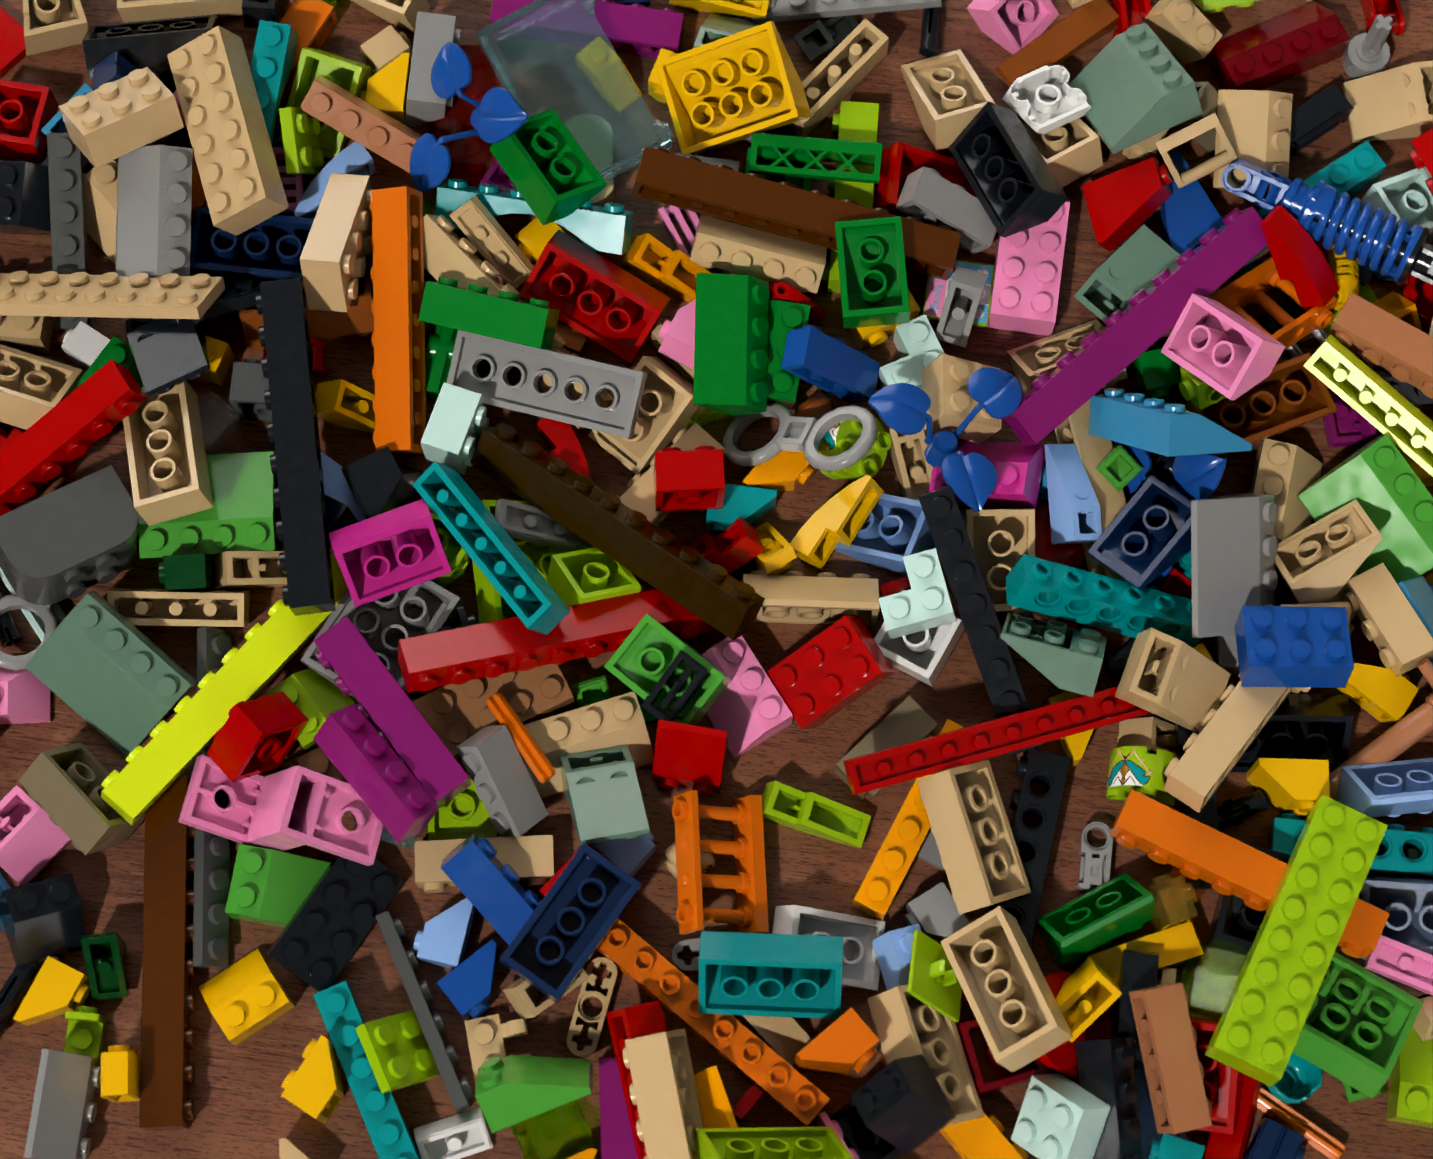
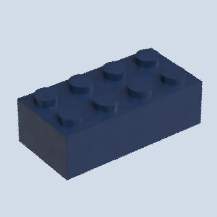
M583 843L500 957V963L558 1004L639 891L641 883L590 846Z

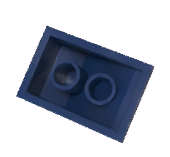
M1151 475L1087 551L1088 554L1137 589L1142 590L1191 551V501Z

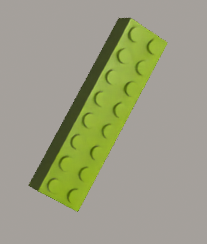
M1322 795L1314 803L1205 1055L1270 1087L1281 1080L1388 825L1325 795Z

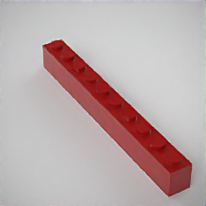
M658 589L567 606L571 611L548 635L528 629L517 616L400 639L398 642V662L408 693L415 691L425 692L439 686L449 684L460 685L469 680L484 677L495 678L501 674L513 671H529L538 666L558 665L568 660L583 657L594 658L602 653L617 651L646 613L679 638H692L701 633L720 631Z

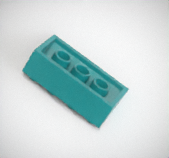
M701 931L698 1013L838 1019L841 1011L843 937Z

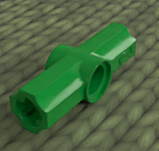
M436 325L435 332L430 334L425 355L427 362L425 367L426 398L429 400L437 401L443 383H447L458 332L457 329Z

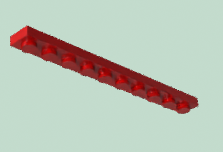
M1118 686L1094 692L1093 697L1086 695L1077 696L844 760L843 763L851 794L858 795L1139 717L1151 712L1115 697Z

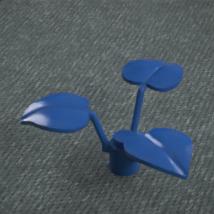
M447 42L443 45L438 53L431 71V84L439 97L451 99L457 94L459 98L476 107L470 117L474 130L442 136L438 141L433 134L426 133L416 141L410 155V172L415 186L423 193L439 186L450 171V152L447 147L443 146L446 142L478 136L487 143H498L515 133L530 118V115L518 104L514 96L504 88L494 87L483 96L481 102L466 95L462 89L471 83L472 66L463 49L452 42Z
M991 367L975 371L968 380L967 389L971 398L979 403L954 433L940 431L934 436L932 416L926 413L931 405V401L922 389L908 383H896L883 387L873 394L868 404L896 432L904 435L916 434L926 424V438L924 440L928 444L924 451L926 461L933 467L941 468L942 476L947 485L951 486L952 491L966 505L979 512L996 486L997 472L994 465L983 455L973 452L964 456L962 451H957V438L983 407L991 417L996 419L1006 418L1014 413L1022 398V388L1018 379L1011 373Z
M1112 441L1113 446L1121 445L1143 468L1123 488L1124 494L1136 493L1141 488L1142 482H1146L1149 478L1146 474L1152 467V459L1146 450ZM1213 454L1176 456L1173 463V476L1175 480H1173L1170 487L1190 501L1209 498L1213 495L1222 479L1227 459ZM1173 565L1148 585L1154 588L1159 587L1164 578L1170 573Z

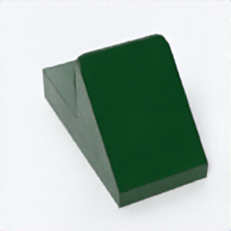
M111 932L81 936L80 940L93 1001L128 997L130 989L124 964L126 944L119 934Z

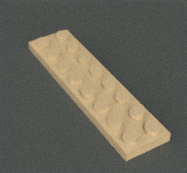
M27 271L0 273V316L201 319L225 290L223 277H213L205 273L194 276H179L177 273L149 276L147 273L141 272L135 273L130 277L118 276L116 272H107L102 275H88L87 272L58 274L55 271H48L42 274H28Z

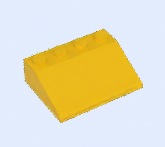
M773 21L655 62L683 154L699 155L752 137V133H764L812 116L803 84Z

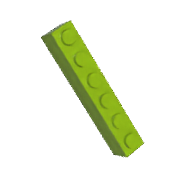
M841 101L840 112H833L832 132H838V140L877 143L879 103ZM836 162V170L844 163ZM852 164L859 173L873 174L874 165ZM847 168V169H846L845 171H843V172H851V171ZM828 180V190L834 191L835 199H851L859 203L860 206L873 209L874 183ZM827 248V250H830V259L826 261L822 280L828 281L827 292L840 293L837 251Z

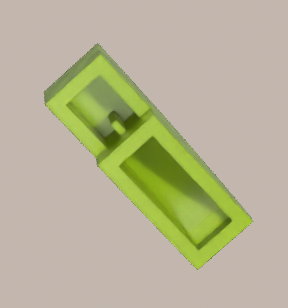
M778 781L766 783L762 794L763 818L823 839L855 848H862L871 815L813 792L805 793Z

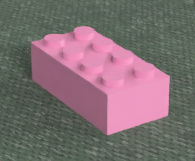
M1066 201L1048 222L1007 237H1002L998 234L987 328L1044 336L1052 334L1056 322L1070 202Z

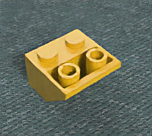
M321 1035L318 1041L312 1039L302 1053V1057L305 1060L297 1071L292 1069L281 1085L285 1090L280 1096L326 1125L344 1098L345 1091L339 1058L333 1043Z

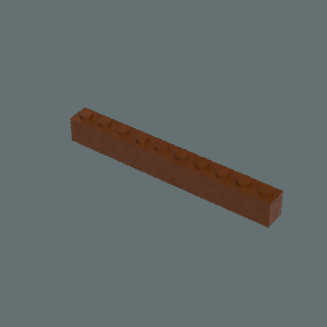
M644 147L632 195L836 251L835 222L897 216L883 208L871 209L860 206L859 203L851 199L839 200L828 197L827 194L818 190L806 191L796 188L795 185L789 182L777 183L766 180L763 176L756 173L744 174L733 171L727 165H711L701 162L699 158L686 155L682 157L671 154L662 147ZM901 217L906 270L947 281L954 269L962 233L955 232L952 228L945 225L933 226L922 223L916 217Z
M178 777L145 812L139 1128L146 1131L189 1129V1120H193L195 1114L194 1099H189V1085L195 1082L194 1063H190V1049L195 1048L196 1042L195 1029L190 1028V1014H195L196 996L194 992L190 993L191 979L196 978V967H193V958H191V944H193L191 915L192 909H194V888H192L194 854H192V841L195 838V828L178 822L190 782L188 777Z

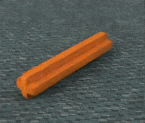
M498 692L490 696L486 700L488 708L500 725L507 726L519 753L541 783L551 779L555 775V769L503 694Z
M1263 1086L1260 1087L1256 1103L1258 1109L1284 1125V1127L1304 1135L1305 1142L1329 1159H1339L1346 1147L1343 1142L1289 1104L1274 1097Z

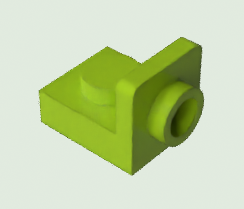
M77 1006L76 1012H65L68 1027L64 1052L101 1060L107 1018L97 1014L98 1008Z

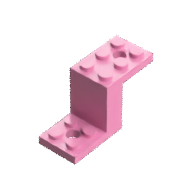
M205 755L196 757L178 821L179 823L244 845L278 851L308 845L366 866L374 864L383 829V824L349 783L298 765L265 777L257 774L231 782L215 762ZM218 790L224 791L228 796L229 802L225 809L220 808L215 803L214 796ZM345 812L350 813L354 817L355 826L352 831H348L342 825V816Z

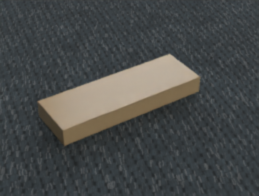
M476 195L449 215L484 259L497 269L499 276L505 280V284L517 288L528 279L534 268L533 264Z

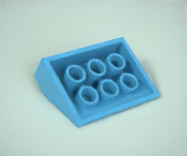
M1105 388L1104 394H1095L1090 398V435L1167 457L1252 451V444L1198 413L1186 411L1183 404H1165V400L1157 398L1144 399V394L1125 393V390L1120 388Z

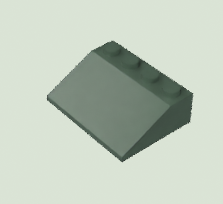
M1146 22L1131 26L1127 31L1116 35L1069 84L1071 88L1081 89L1086 95V102L1092 108L1084 116L1112 154L1203 113L1195 82Z
M96 591L89 592L82 598L25 666L126 757L145 740L197 682Z

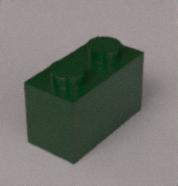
M215 555L163 556L164 563H159L160 583H165V590L215 588Z

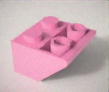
M16 785L0 801V867L21 886L30 884L71 839L59 826L50 820L49 814Z

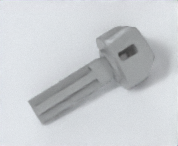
M1381 14L1377 15L1368 33L1356 35L1350 41L1343 57V68L1352 79L1355 80L1379 73L1385 69L1390 58V48L1385 40L1392 29L1391 23L1393 19L1391 16L1384 18Z

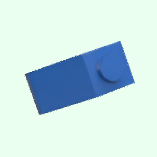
M493 939L437 982L438 986L465 1020L469 1016H472L473 1019L479 1017L490 1007L488 1001L493 998L499 948Z

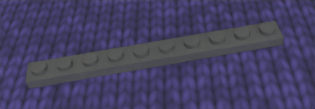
M209 626L197 628V685L208 672L212 671L216 674L224 665L221 660L232 649L231 631ZM213 742L200 755L209 757L207 752ZM218 790L215 793V803L220 808L225 809L229 802L227 794L222 790ZM195 828L193 967L225 969L229 968V916L225 913L230 883V840Z

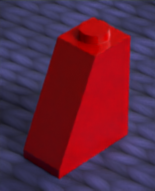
M1151 157L1082 185L1097 243L1108 252L1115 250L1172 195L1169 183H1172L1173 179L1166 164L1163 165L1156 158Z

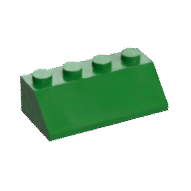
M696 274L693 405L733 416L767 412L769 282L750 275Z

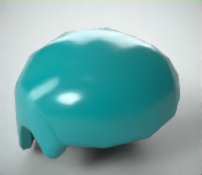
M1292 1053L1281 1080L1272 1087L1266 1086L1272 1095L1286 1104H1299L1301 1101L1308 1100L1321 1087L1322 1069Z

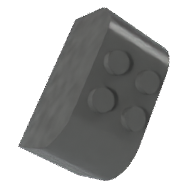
M112 465L0 516V567L15 593L23 600L32 604L50 605L66 598H77L85 593L87 588L97 583H108L134 562L139 551L138 512L134 508L132 498Z

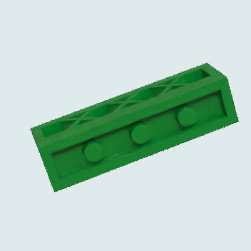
M752 133L749 173L879 184L883 143ZM758 149L773 151L779 159L770 166L757 165ZM793 154L807 155L811 162L803 168H794L787 159ZM820 161L844 164L835 171H829L823 167ZM784 163L786 167H781L779 165ZM852 164L874 165L873 174L859 173ZM848 168L851 172H843V171H845V170Z

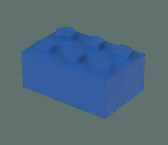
M1242 606L1235 624L1241 687L1345 688L1354 669L1346 607Z

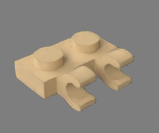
M500 1014L464 1021L475 1086L478 1068L485 1061L497 1056L501 1057V1059L507 1057L505 1039L528 1035L527 1023L524 1018L502 1024ZM530 1053L521 1054L522 1056H532Z

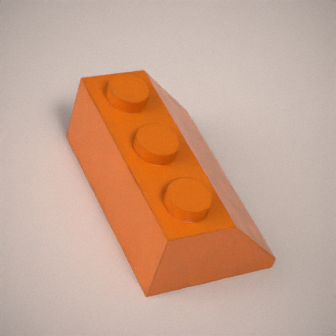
M851 1007L797 1053L793 1066L798 1071L847 1075L854 1069L859 1074L873 1062V1059L876 1057L875 1055L878 1053L875 1048L880 1040Z

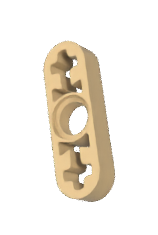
M597 957L588 964L586 973L589 979L582 983L568 1031L567 1046L570 1052L579 1058L590 1057L596 1052L607 1017L606 1012L609 1010L617 982L618 972L616 965L606 957ZM601 965H606L607 972L612 974L611 978H604L601 990H608L606 996L598 991H586L588 985L595 988L597 977L592 972L594 969L599 970ZM588 998H597L603 1005L601 1013L596 1017H588L582 1011V1005ZM579 1018L588 1024H598L597 1030H594L592 1027L589 1028L588 1039L593 1042L591 1046H585L583 1051L577 1050L578 1045L573 1041L574 1036L580 1037L584 1028L583 1025H577Z

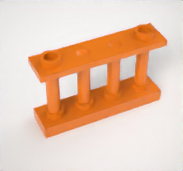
M1272 257L1208 297L1218 301L1285 345L1284 350L1316 329H1323L1328 326L1334 318L1333 311L1337 302V298L1333 296L1325 307H1304L1303 309L1306 313L1294 319L1265 294L1271 288L1279 287L1301 307L1293 282L1291 280H1280ZM1249 302L1257 303L1283 328L1271 335L1246 313L1242 307Z
M690 790L674 796L672 816L675 819L678 889L676 917L679 923V934L686 935L703 930L704 922L737 924L738 933H769L762 795H748L732 801V807L698 805V790ZM699 819L732 821L734 841L700 839ZM700 853L733 855L735 857V875L701 873ZM702 887L735 889L737 910L703 908Z

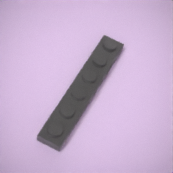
M68 132L47 133L52 271L58 274L88 273L83 153L70 139ZM54 317L56 330H70L73 327L75 328L80 321L90 326V317Z
M386 911L375 917L454 1109L457 1113L463 1112L471 1108L468 1099L474 1097L466 1077L459 1079L455 1066L460 1064L453 1045L445 1046L441 1034L447 1032L439 1012L434 1015L431 1012L428 1002L433 1000L426 980L419 983L414 970L420 968L413 949L406 951L401 938L406 937L407 934L400 917L393 919L390 912Z

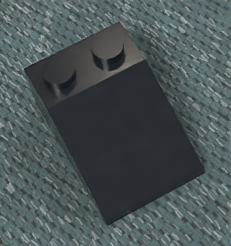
M1245 843L1286 864L1288 863L1289 858L1291 856L1288 854H1284L1253 844ZM1219 893L1206 948L1246 959L1266 914V910L1257 911L1251 909L1244 904L1243 899L1233 894L1227 896Z

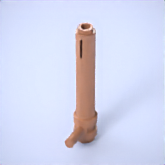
M1424 658L1416 666L1433 688V664L1428 658ZM1433 692L1425 697L1426 702L1329 773L1331 799L1337 801L1341 767L1391 762L1433 731Z

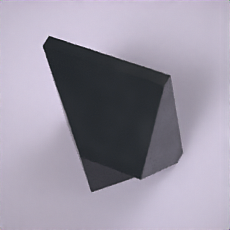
M388 446L341 469L365 519L421 499V495L412 484L424 471L396 463Z

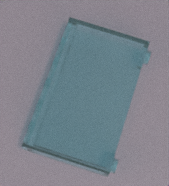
M536 0L476 31L478 43L502 87L514 96L518 104L530 116L553 108L606 182L639 165L645 146L649 148L662 147L666 150L672 148L671 140L674 139V135L666 121L660 123L658 119L654 120L595 17L593 6L597 4L596 0Z

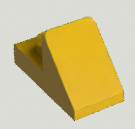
M769 522L755 528L758 531L764 548L760 554L752 559L758 570H765L767 573L770 572V575H777L792 566L791 560L797 558L789 542Z

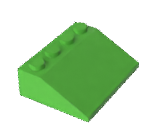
M1387 434L1372 439L1296 496L1315 522L1355 499L1358 501L1381 533L1383 539L1360 565L1355 574L1359 575L1384 563L1398 584L1402 581L1417 578L1433 568V497Z
M275 451L206 455L213 508L149 526L138 513L140 559L163 558V556L218 555L225 551H280V540L276 530V520H279L278 508L275 506L273 488L277 487L276 475L272 474L270 455H274Z
M1335 951L1292 1053L1373 1099L1389 1079L1423 1005V1001Z

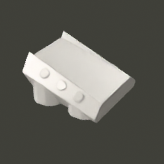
M1045 65L1017 78L1002 98L1036 133L1046 134L1083 117L1092 108L1086 102L1087 97L1081 89L1069 86L1070 74L1061 65L1050 67Z

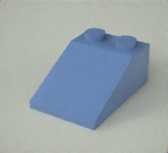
M883 493L851 545L848 547L839 542L834 551L891 573L908 576L903 557L933 549L936 546L920 501Z

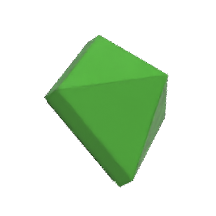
M605 675L572 685L579 708L611 698Z

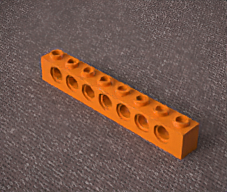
M620 919L616 921L596 951L603 957L612 960L617 969L655 1001L660 1000L661 1006L749 1082L760 1088L770 1100L802 1127H808L827 1105L830 1098L734 1016L699 1014V987Z

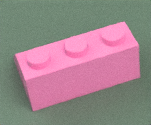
M1192 293L1161 353L1228 399L1234 401L1271 374L1286 346L1218 301Z
M742 636L734 640L727 637L702 654V656L732 679L706 712V715L715 729L728 731L727 748L734 759L792 725L793 714Z

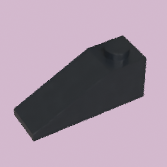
M1123 949L1118 984L1122 995L1116 1000L1112 1038L1131 1037L1134 1052L1133 1065L1144 1067L1129 992L1157 986L1159 953Z

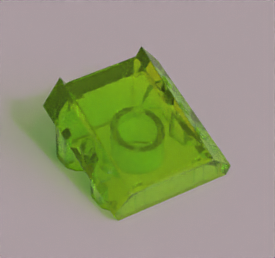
M1202 945L1205 954L1185 961L1180 983H1183L1184 990L1189 996L1190 1006L1188 1011L1190 1015L1220 1019L1247 955Z
M577 1100L510 1126L525 1159H566L597 1145Z

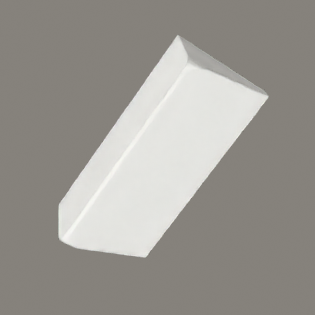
M480 1107L414 1129L415 1141L422 1159H461L493 1148Z

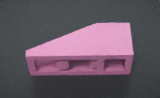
M696 299L680 308L672 322L666 319L658 335L659 338L663 339L658 352L694 369Z

